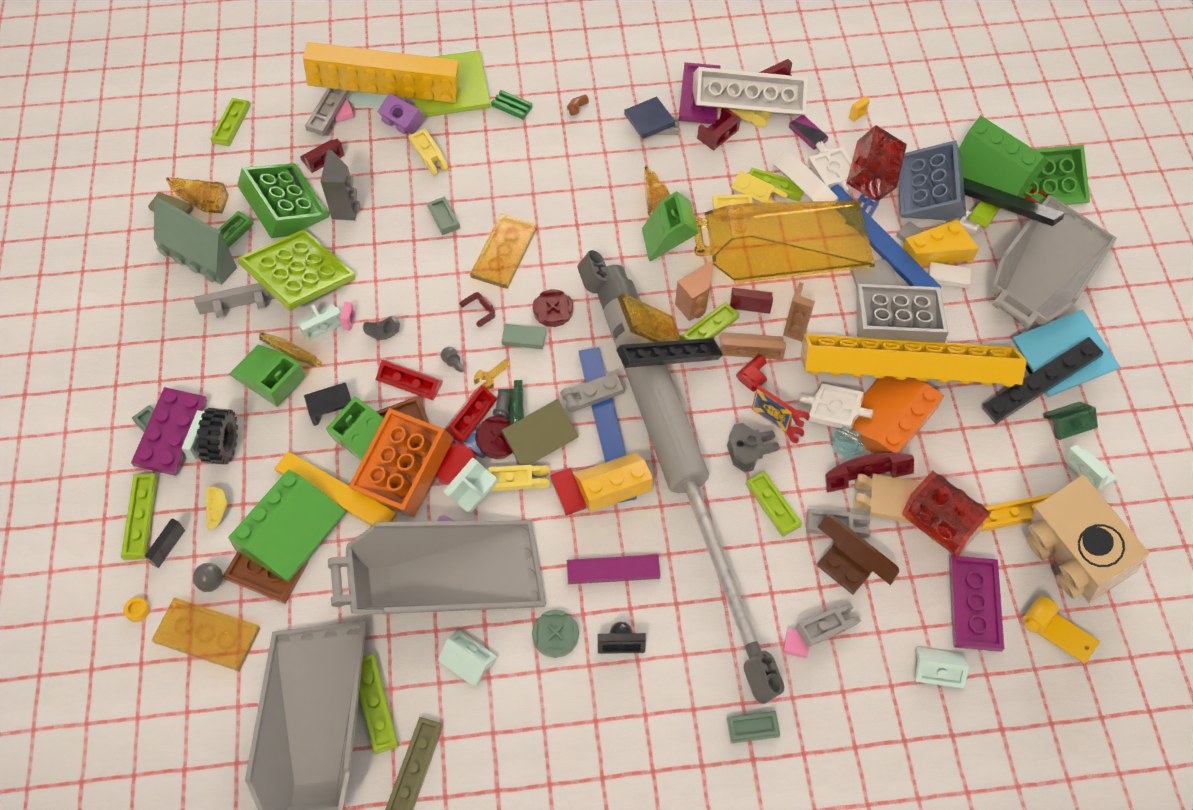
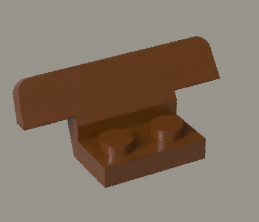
M827 515L817 528L835 542L816 566L852 595L862 586L872 572L889 585L895 581L899 574V567L835 516Z

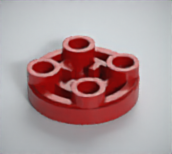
M451 443L435 475L440 483L449 485L472 457L476 460L472 449L462 443Z

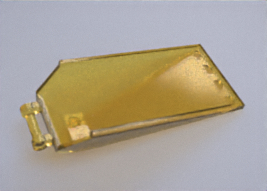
M859 200L745 203L728 205L705 212V218L695 217L699 232L694 236L696 243L694 248L695 255H711L713 265L733 279L734 283L871 268L875 266ZM701 228H707L710 246L704 245Z

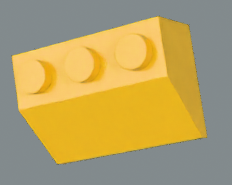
M636 452L574 473L589 513L652 491L653 478L645 460Z

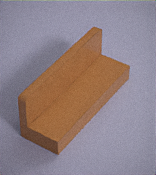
M799 282L791 302L783 335L802 342L803 333L806 334L815 301L801 296L804 283Z
M722 332L720 350L723 354L722 356L755 358L759 354L765 359L783 360L786 342H783L782 336Z

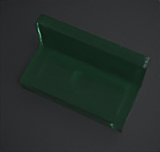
M514 380V389L498 390L499 394L500 392H505L511 395L508 409L510 416L507 418L511 424L524 418L523 380Z
M1076 402L1043 413L1045 419L1053 422L1054 435L1059 440L1098 428L1096 407L1083 402Z

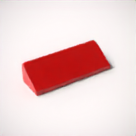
M381 360L375 379L430 400L435 399L443 383L441 379L387 360Z
M484 385L479 386L444 429L455 440L463 443L496 402L497 398Z

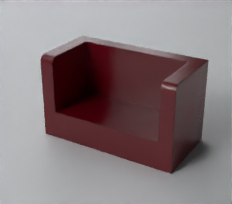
M721 108L720 118L716 121V124H712L708 128L702 124L698 127L697 139L714 151L739 131L741 118L728 108Z

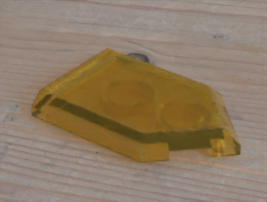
M264 332L259 334V340L294 359L313 367L321 366L322 364L315 355L284 338Z

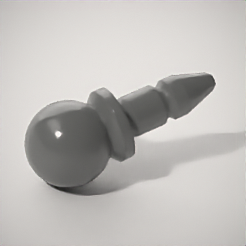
M452 347L444 348L440 355L442 361L448 366L454 367L456 371L463 372L464 368L460 363V357L456 350Z

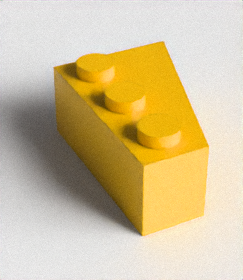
M958 219L905 239L902 247L921 267L929 266L930 262L947 263L948 265L959 261L972 263L979 250Z

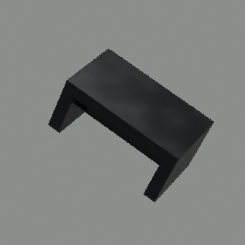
M346 382L304 395L309 416L314 426L318 425L316 417L344 409L352 400Z

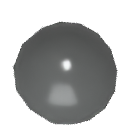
M203 563L195 569L192 577L193 583L203 592H212L219 588L223 581L222 570L216 564Z

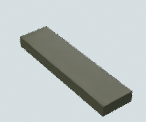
M419 717L385 810H414L443 729L442 723Z

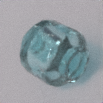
M844 426L841 429H836L830 444L833 445L835 453L852 458L856 453L860 455L865 442L861 441L862 434Z

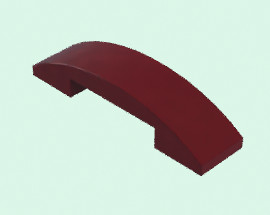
M877 453L851 459L825 474L826 491L828 493L849 488V481L857 479L858 474L872 476L873 473L882 474L890 472L892 478L913 474L914 457L904 453Z

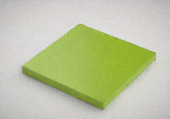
M480 50L433 56L458 60L459 88L456 103L414 98L416 108L425 117L491 108Z
M305 229L238 258V264L289 311L355 280L356 276L353 271Z

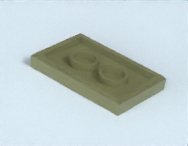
M559 399L552 401L501 430L519 465H531L579 437Z

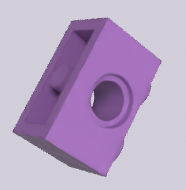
M391 93L388 94L377 111L385 124L389 126L395 125L396 129L403 134H406V132L411 135L414 134L425 118L418 108Z

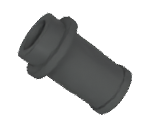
M505 392L498 393L496 408L493 410L494 416L506 419L510 416L508 411L511 400L510 394Z

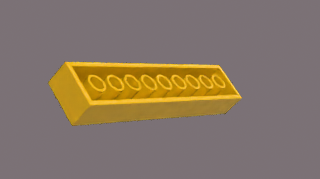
M804 333L801 349V360L804 369L811 374L829 372V374L836 376L842 375V373L851 374L855 377H862L863 375H872L875 378L893 376L899 380H905L909 377L919 381L936 379L939 382L945 383L950 380H956L963 384H970L972 381L983 385L1001 383L1008 387H1013L1015 384L1022 385L1027 361L1015 347Z

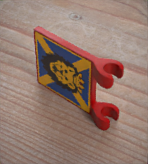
M760 385L757 387L752 410L786 432L791 442L798 443L799 438L795 437L794 434H799L803 437L804 430L799 427H803L805 424L799 418L802 417L808 421L810 418L809 413L804 410H796ZM792 419L798 427L791 426Z

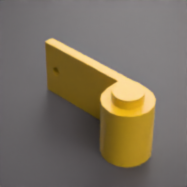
M1038 596L1022 618L1026 629L1039 634L1080 662L1086 664L1101 641L1058 615L1059 608L1054 601L1045 596Z

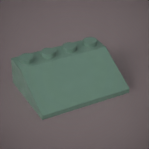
M158 197L154 200V241L159 253L165 257L167 255L180 265L188 266L196 274L198 272L201 273L209 281H215L222 285L237 269L222 232Z

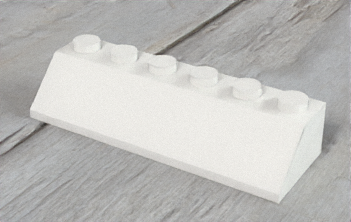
M698 67L693 75V95L696 106L806 115L808 77Z

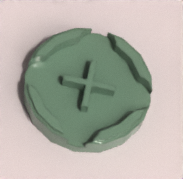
M547 611L533 624V643L537 650L547 657L558 658L566 656L573 651L578 643L579 629L577 622L565 611Z

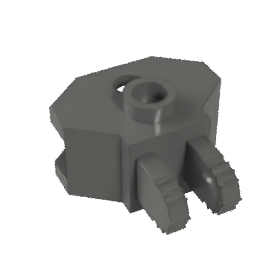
M744 423L734 424L727 443L733 465L744 473L753 471L758 459H762L763 455L780 449L779 444L776 442L763 444V442L776 437L773 431L759 432V430H753Z

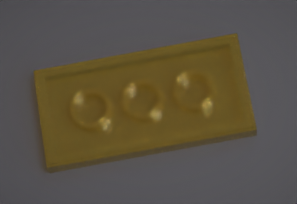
M500 214L470 272V277L508 289L537 230V224Z
M624 293L617 297L631 333L652 342L682 340L671 315Z
M174 597L151 641L240 672L261 628L259 625Z

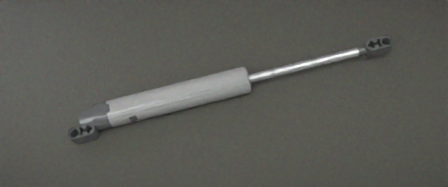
M594 250L588 251L579 262L577 268L584 287L589 292L598 294L616 348L623 344L657 342L633 281L628 279L624 268L621 265L606 266L600 253ZM667 365L624 367L668 488L674 493H686L749 657L744 663L743 668L752 694L761 704L768 703L784 692V682L773 656L767 651H761L699 490V487L708 480L709 472Z

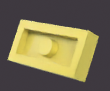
M752 194L713 195L712 197L714 216L753 214Z

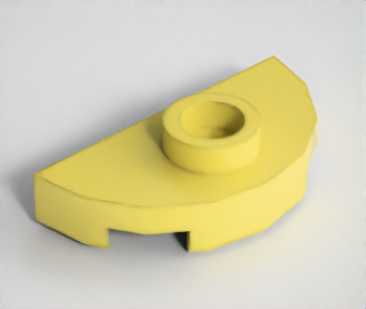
M209 486L206 488V526L208 529L214 530L219 525L227 508V500L225 499L223 489Z

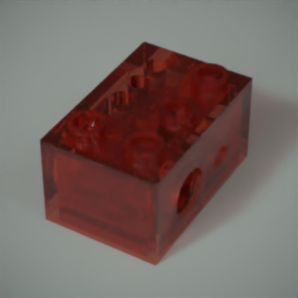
M875 125L857 140L846 184L871 197L874 201H880L897 188L907 144Z
M932 470L911 493L901 515L958 558L979 534L991 512L984 505L977 503L967 496L962 489L948 482L944 476Z

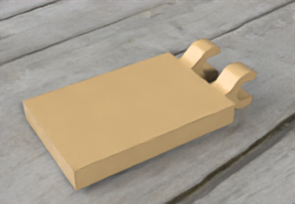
M874 473L871 478L864 474L857 475L854 489L870 491V498L865 494L857 493L856 499L853 502L854 509L869 510L870 517L924 526L932 524L934 527H937L939 524V484L898 477L892 478V476Z

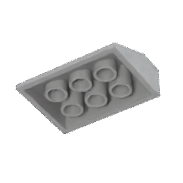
M878 284L857 285L858 337L930 342L946 341L949 332L940 287Z

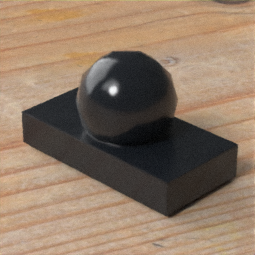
M616 622L612 625L608 634H597L598 653H645L646 633H633L631 626L626 622Z

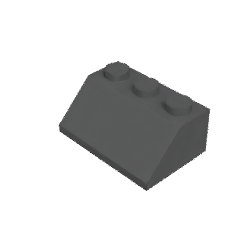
M327 150L320 182L331 218L355 221L356 214L360 212V201H357V190L353 187V176L350 175L348 166L332 150Z

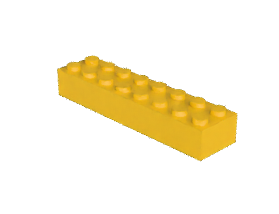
M307 42L303 63L307 86L382 95L391 93L399 97L456 103L459 88L458 60Z

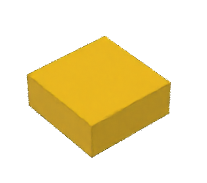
M864 96L855 102L851 107L849 119L855 122L866 114L870 99Z

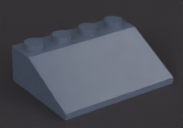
M956 140L898 155L902 218L950 220L967 216L962 156Z

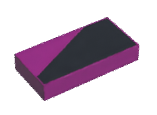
M801 115L789 123V128L813 150L817 148L816 144L823 141V143H826L829 137L805 115Z

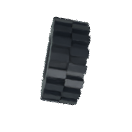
M205 409V413L201 415L202 420H199L198 423L200 427L197 429L198 438L196 439V444H198V447L196 449L199 452L198 457L204 463L229 464V461L232 460V455L234 456L235 453L234 448L237 446L238 425L236 423L238 420L235 417L236 414L231 409Z

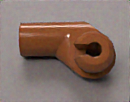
M587 95L573 98L569 102L567 110H569L571 116L579 113V106L589 103Z

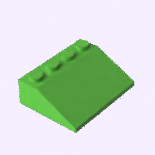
M981 115L969 129L959 147L962 156L964 178L1019 197L1024 194L1048 164L1044 155Z
M1084 145L1034 149L1045 156L1048 164L1021 198L1025 199L1026 196H1031L1032 199L1042 204L1047 197L1038 193L1041 190L1042 193L1050 194L1066 205L1090 202ZM1034 188V193L1030 194L1029 192Z
M295 163L241 168L237 186L271 238L289 236L329 217V212ZM289 168H292L303 189L296 185L293 176L288 170Z
M288 469L229 535L228 539L236 551L286 582H289L343 518L346 511L308 480Z

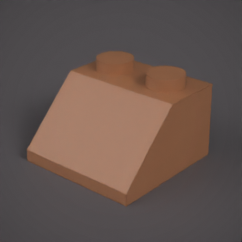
M711 262L677 281L675 305L689 321L694 318H700L706 312L713 270Z

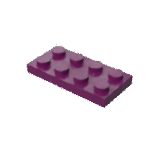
M684 62L678 121L716 124L717 107L696 106L693 75L698 67L720 69L721 65Z
M164 387L131 464L134 467L176 476L185 455L182 446L197 410L203 411L207 403L206 396Z
M951 556L949 558L954 648L1002 652L1005 648L998 559Z

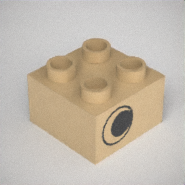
M1084 474L1034 506L1031 524L1028 527L1031 535L1026 537V541L1041 560L1044 561L1051 556L1059 565L1061 572L1056 575V579L1072 599L1082 594L1087 602L1091 603L1137 573L1149 555L1148 550Z

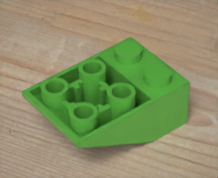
M677 191L660 201L642 227L648 260L650 262L699 233L691 201Z
M257 345L229 373L231 377L276 407L306 377L299 362L285 353L261 345Z
M355 396L329 424L326 430L335 442L362 461L384 418Z

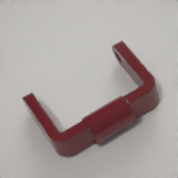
M475 292L462 300L459 305L465 307L478 299L479 303L490 313L477 321L476 325L481 327L494 319L496 315L493 305L479 292Z

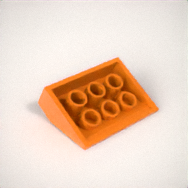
M893 376L878 378L864 394L861 403L862 408L874 410L872 419L858 416L852 429L856 430L855 432L853 430L837 429L850 438L852 437L854 441L873 454L901 453L938 409L945 395L929 384L907 377L905 380L895 379Z
M389 408L348 487L387 507L414 518L454 438L443 428Z

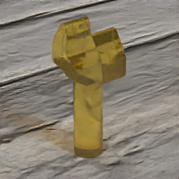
M504 359L489 372L477 371L474 376V384L476 385L481 380H486L482 385L491 390L494 388L493 379L510 366L509 362Z

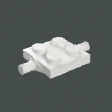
M823 141L818 142L816 147L820 153L809 157L808 164L815 175L829 189L838 184L842 186L847 194L848 192L850 194L853 188L849 182L858 180L861 175L844 147L827 149Z
M823 383L814 397L801 394L799 400L800 403L812 405L809 413L810 422L849 431L852 430L858 416L872 419L874 412L873 409L861 407L864 392Z

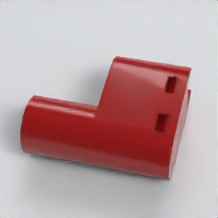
M758 354L736 374L737 379L753 392L756 391L759 385L762 386L767 381L766 376L760 371L766 365V359Z

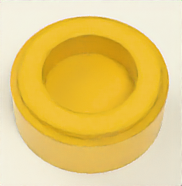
M134 597L126 602L123 612L130 621L140 622L148 616L150 606L143 598Z

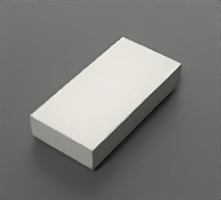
M930 262L928 274L938 284L969 288L971 268Z

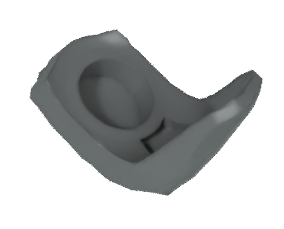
M389 316L380 322H365L363 324L364 333L377 340L391 338L399 332L400 328L399 320L395 316Z

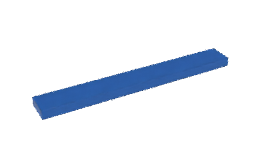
M838 184L830 188L839 198L831 207L844 220L847 219L849 225L910 286L940 287L941 289V286Z
M599 347L579 351L585 383L606 376ZM612 398L591 405L604 461L608 462L626 456ZM637 496L621 502L636 500Z

